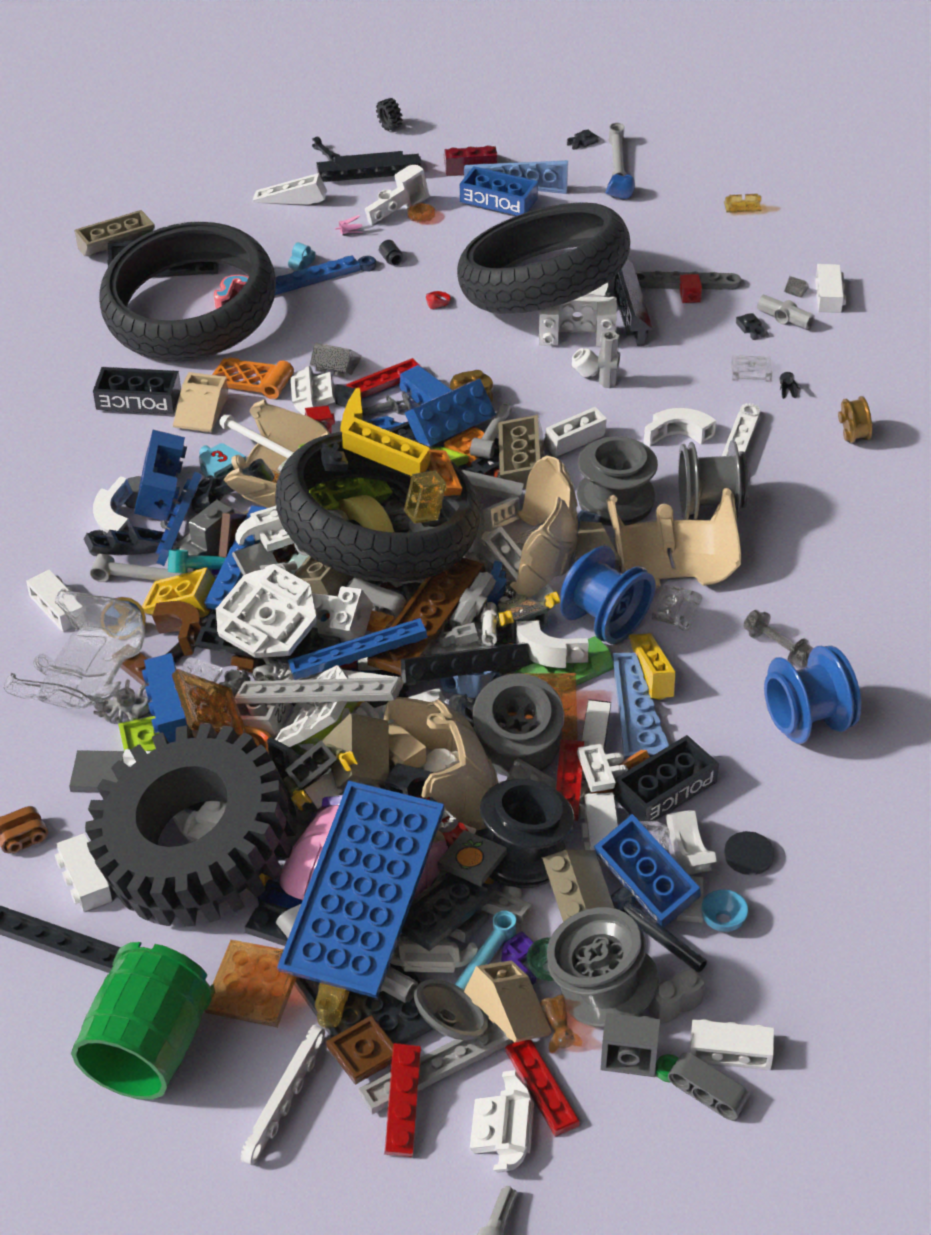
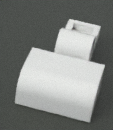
M410 165L395 174L397 189L393 191L382 190L378 194V201L365 208L368 222L371 225H374L402 206L410 210L430 197L424 170L420 166Z

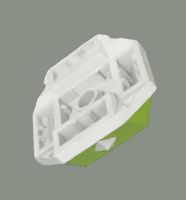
M275 564L267 566L263 570L244 575L216 608L219 637L255 658L290 656L317 622L310 584Z
M337 665L310 680L348 679L349 677ZM298 702L275 740L289 746L295 753L304 755L352 713L357 702Z

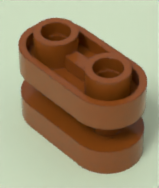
M27 806L0 817V847L4 853H16L31 845L41 843L48 835V829L44 821L41 820L38 810L33 806Z

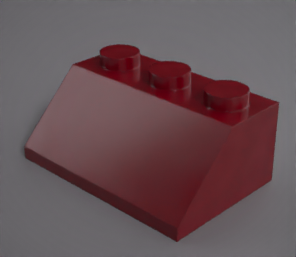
M496 146L452 147L444 149L443 158L446 176L464 175L465 165L497 164Z

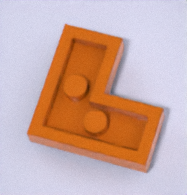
M472 426L444 442V447L466 454L468 456V463L466 465L471 467V463L480 458L470 455L473 438L481 439L484 432Z

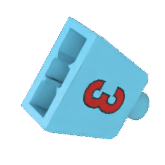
M220 443L212 448L204 445L199 451L200 469L206 477L212 475L214 478H217L235 470L231 461L235 455L242 456L246 461L245 455L224 443Z

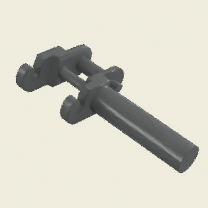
M402 391L403 400L395 402L394 399L387 395V402L363 408L362 414L363 416H368L389 409L399 413L401 409L407 408L411 410L412 404L409 402L407 393Z

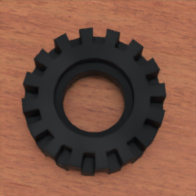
M393 98L379 101L376 105L377 118L380 119L379 123H382V128L387 131L401 127L403 124V119L401 118L403 115L400 113L401 108L398 107L399 104Z

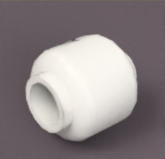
M581 348L572 356V367L582 377H593L599 372L598 356L591 349Z

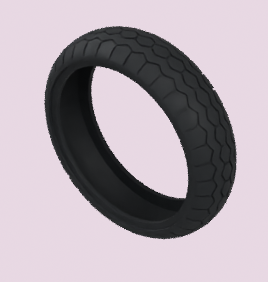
M565 203L529 211L507 219L474 238L460 256L457 266L458 282L463 294L473 305L492 313H527L558 306L591 293L609 282L619 273L625 265L630 252L629 231L624 220L617 212L597 203ZM577 247L564 254L544 261L524 266L511 267L524 260L530 259L532 257L560 249Z
M215 222L178 223L143 235L126 246L112 260L102 278L100 286V309L109 331L123 346L148 358L163 361L195 360V358H205L232 348L249 337L262 324L274 301L276 277L273 264L267 252L258 241L244 231ZM193 262H218L234 266L249 276L241 291L229 302L197 317L182 320H157L138 315L127 308L131 297L142 284L160 272L175 266Z
M342 432L320 436L298 448L282 467L275 491L276 510L280 522L291 540L301 550L318 562L341 573L382 582H405L432 577L459 562L471 548L476 538L480 522V507L477 494L470 480L452 461V466L462 487L461 495H439L429 468H427L421 479H417L343 448ZM323 443H326L330 448H333L334 443L339 445L338 451L344 452L348 462L347 472L325 471L321 460ZM341 478L382 480L400 485L423 496L439 509L447 521L437 527L419 532L394 533L372 530L347 522L327 511L312 497L309 490L324 482Z

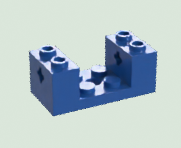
M152 430L144 460L134 514L158 520H167L169 514L173 513L176 502H173V499L178 498L180 487L176 486L178 478L175 476L176 472H181L183 461H180V458H185L187 446H184L185 437Z

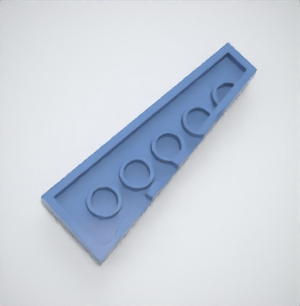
M568 160L465 165L464 178L475 166L538 181V191L567 194Z
M613 653L624 760L640 750H647L649 757L668 747L669 744L665 733L661 729V722L659 716L656 715L655 705L650 698L646 680H644L636 653Z

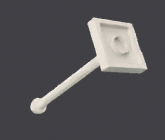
M223 415L220 419V425L225 430L231 428L286 458L294 453L235 422L234 417L231 415Z

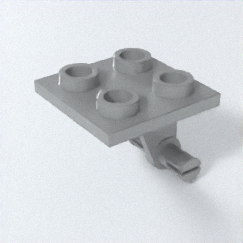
M262 542L232 553L243 576L254 571L263 570L272 564L287 572L297 569L295 561L277 563L272 551L267 552Z

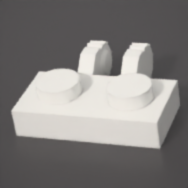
M601 744L578 748L577 754L591 792L614 788V779L628 771L626 765H618L624 760L621 753L605 755Z

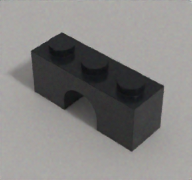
M396 763L385 781V790L413 797L422 795L425 781L434 772ZM430 797V801L437 802L435 799Z

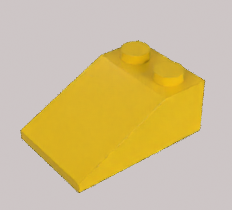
M203 568L155 581L142 605L145 614L153 615L155 605L159 602L182 601L193 605L198 610L200 617L203 618L210 612V609L206 608L204 602L215 582V578L208 568Z

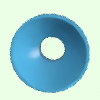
M725 889L715 890L704 897L701 913L704 921L711 928L730 932L737 930L745 923L748 915V905L745 899L734 891ZM720 914H725L731 920L727 923H721L716 917Z

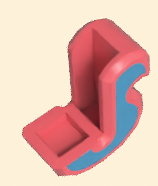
M245 275L225 277L220 283L221 290L214 291L215 308L223 306L234 298L244 287L249 277Z

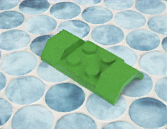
M594 636L588 639V662L566 663V668L549 667L533 662L529 666L514 671V674H529L538 677L553 687L557 694H560L611 671L614 667L609 649L601 640Z

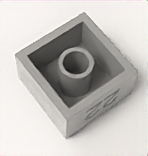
M235 700L226 719L229 726L234 729L243 726L262 728L273 739H276L286 721L292 703L238 704Z

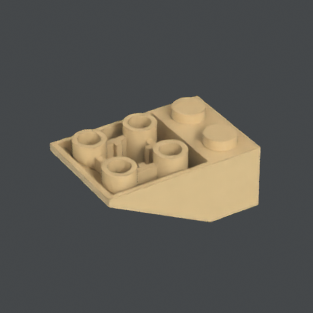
M188 372L182 385L173 427L212 432L229 396L227 377Z
M512 960L476 966L464 992L472 999L476 1006L480 1007L488 1015L493 1023L497 1024L506 1033L510 1040L520 1042L551 1034V1029L529 977Z

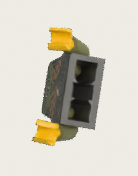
M552 592L546 595L545 600L542 602L535 601L526 595H519L512 599L506 596L502 597L497 606L496 615H498L496 630H504L513 641L516 639V621H539L540 629L548 627L547 611L552 609L554 605L561 603L558 593Z
M321 740L285 769L288 774L283 779L285 788L294 804L300 810H303L302 805L305 802H312L303 789L324 775L336 761L341 762L346 771L351 770L350 765H358V761L351 751L345 753V751L332 744L325 745Z

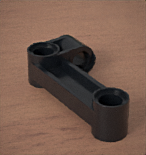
M261 458L253 461L247 468L242 469V472L246 475L270 482L275 478L272 470ZM228 474L217 478L210 475L200 481L195 496L192 499V507L195 513L199 514L214 501H221L224 495L235 492L224 481Z

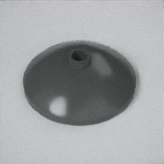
M428 979L418 985L414 993L417 1009L433 1029L445 1036L458 1040H474L480 1038L485 1033L488 1027L487 1014L472 1002V999L464 992V989L450 982L438 979Z

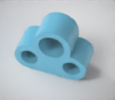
M297 242L293 246L288 267L297 271L305 269L315 260L316 252L311 250L310 246Z

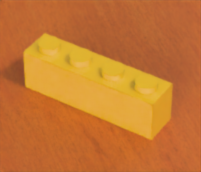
M352 417L342 431L344 449L417 479L422 478L430 465L429 447L358 418Z

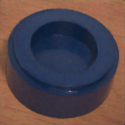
M362 256L358 259L360 270L368 272L376 268V259L374 257Z

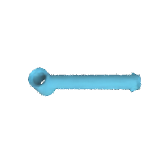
M500 911L494 915L492 933L457 979L455 985L465 990L476 966L489 964L502 944L517 934L516 917L513 913Z

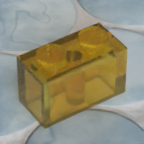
M436 470L412 474L404 511L414 524L438 520L447 483Z

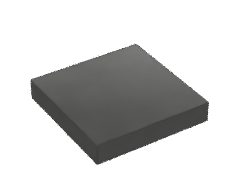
M77 750L69 785L70 792H99L97 787L102 779L117 783L118 780L111 767L118 760L124 762V751Z

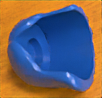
M614 174L608 183L605 194L628 199L635 189L634 178L631 175L621 176Z

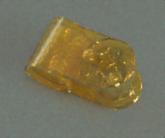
M319 983L315 1008L318 1012L317 1022L321 1027L328 1029L336 1027L340 1023L349 990Z

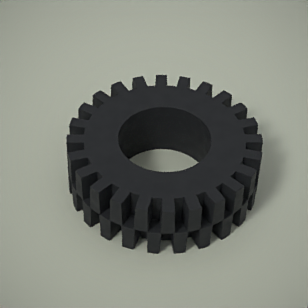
M200 724L197 737L195 738L186 725L176 728V742L169 743L162 732L152 737L156 749L147 754L140 744L131 749L130 752L136 761L131 767L118 760L111 767L118 780L117 783L105 779L101 780L97 789L103 800H91L88 811L94 820L85 823V832L91 840L87 842L88 850L94 858L96 866L121 902L129 910L133 907L138 916L147 921L154 915L159 924L164 926H171L175 915L184 927L196 926L198 910L202 911L209 923L221 919L219 904L227 901L234 913L244 908L245 906L239 893L247 889L258 898L266 890L259 876L261 873L274 879L279 876L282 868L276 856L290 857L293 847L288 837L296 836L297 825L292 817L296 815L295 805L285 788V783L274 762L262 745L257 746L253 737L245 732L238 737L234 728L229 726H223L217 735L211 724ZM206 801L227 803L219 822L200 839L176 847L157 845L166 824L183 809Z

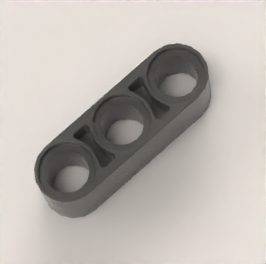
M682 1053L668 1074L669 1081L674 1086L728 1120H736L750 1098L746 1088L691 1053Z

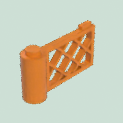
M229 357L228 359L223 358L212 375L227 377L228 388L261 392L269 399H276L292 377L294 368L289 362L284 360L273 365L242 361L239 358ZM226 366H234L225 370ZM250 368L249 370L242 372L243 369ZM238 372V374H235V375H233V376H229V374ZM256 374V376L248 379L246 378L250 375ZM243 379V381L234 382L236 380ZM261 381L259 385L252 384Z

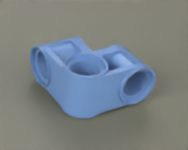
M488 671L441 678L440 682L443 690L447 693L467 694L468 698H477L481 690L489 682L502 675L500 672Z

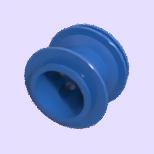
M600 546L580 557L569 570L561 588V614L569 621L577 620L587 613L595 617L594 632L596 638L612 645L618 644L636 630L647 614L655 594V578L642 566L633 567L623 574L615 570V553L613 549L609 546Z
M832 645L825 647L816 646L809 655L807 667L796 670L788 660L782 657H776L771 661L764 681L766 705L775 726L792 742L796 744L805 743L810 736L812 722L822 719L831 729L837 732H844L857 724L861 715V695L858 681L847 657L837 647Z

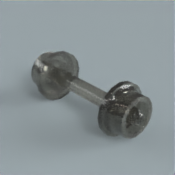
M753 610L749 613L743 627L749 632L751 638H758L764 633L790 651L787 660L792 665L796 664L801 668L807 666L809 655L813 649L809 645V640L803 638L794 644L768 626L771 618L768 612Z

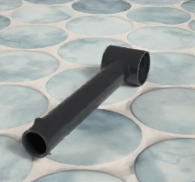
M620 887L611 895L614 908L625 912L633 918L643 932L680 960H683L685 964L697 973H700L707 964L705 958L634 906L636 899L630 890Z

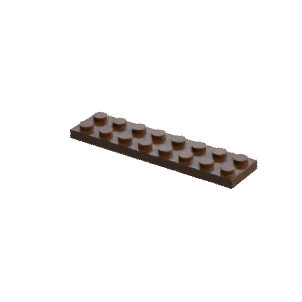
M462 558L444 572L425 578L390 628L421 618L428 638L368 657L367 665L401 675L400 659L425 656L457 609L464 591L471 587L480 572H484L485 563Z

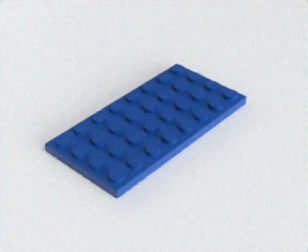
M348 781L278 963L277 969L280 972L378 999L445 811L444 804Z

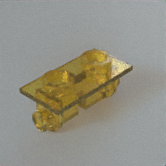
M757 193L745 194V200H742V194L726 196L724 201L726 213L761 211L759 203L761 202V195Z

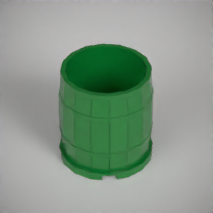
M130 942L119 948L112 964L113 968L105 977L85 1016L71 1055L75 1065L88 1078L100 1086L119 1095L134 1099L153 1100L164 1095L168 1084L179 1069L200 1025L202 1014L205 1009H208L216 991L214 985L211 984L210 986L207 983L206 978L208 974L205 970L186 955L159 944H154L153 948L150 949L140 947L141 942Z

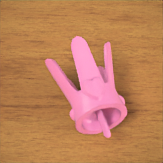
M359 215L348 220L339 221V227L335 228V230L340 229L342 235L346 233H363L361 231H352L360 229L362 224H348L358 219Z

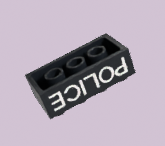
M101 367L93 389L96 410L174 414L181 392L179 371Z
M686 735L614 779L615 787L613 788L614 800L630 815L633 814L646 827L717 783L719 763Z

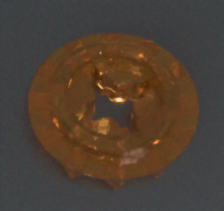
M418 203L408 208L407 216L411 218V221H417V223L423 221L425 223L426 220L431 221L435 217V209L429 204Z

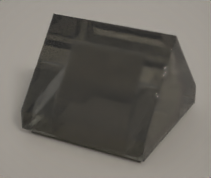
M789 276L784 292L802 297L808 290L809 285L807 281Z

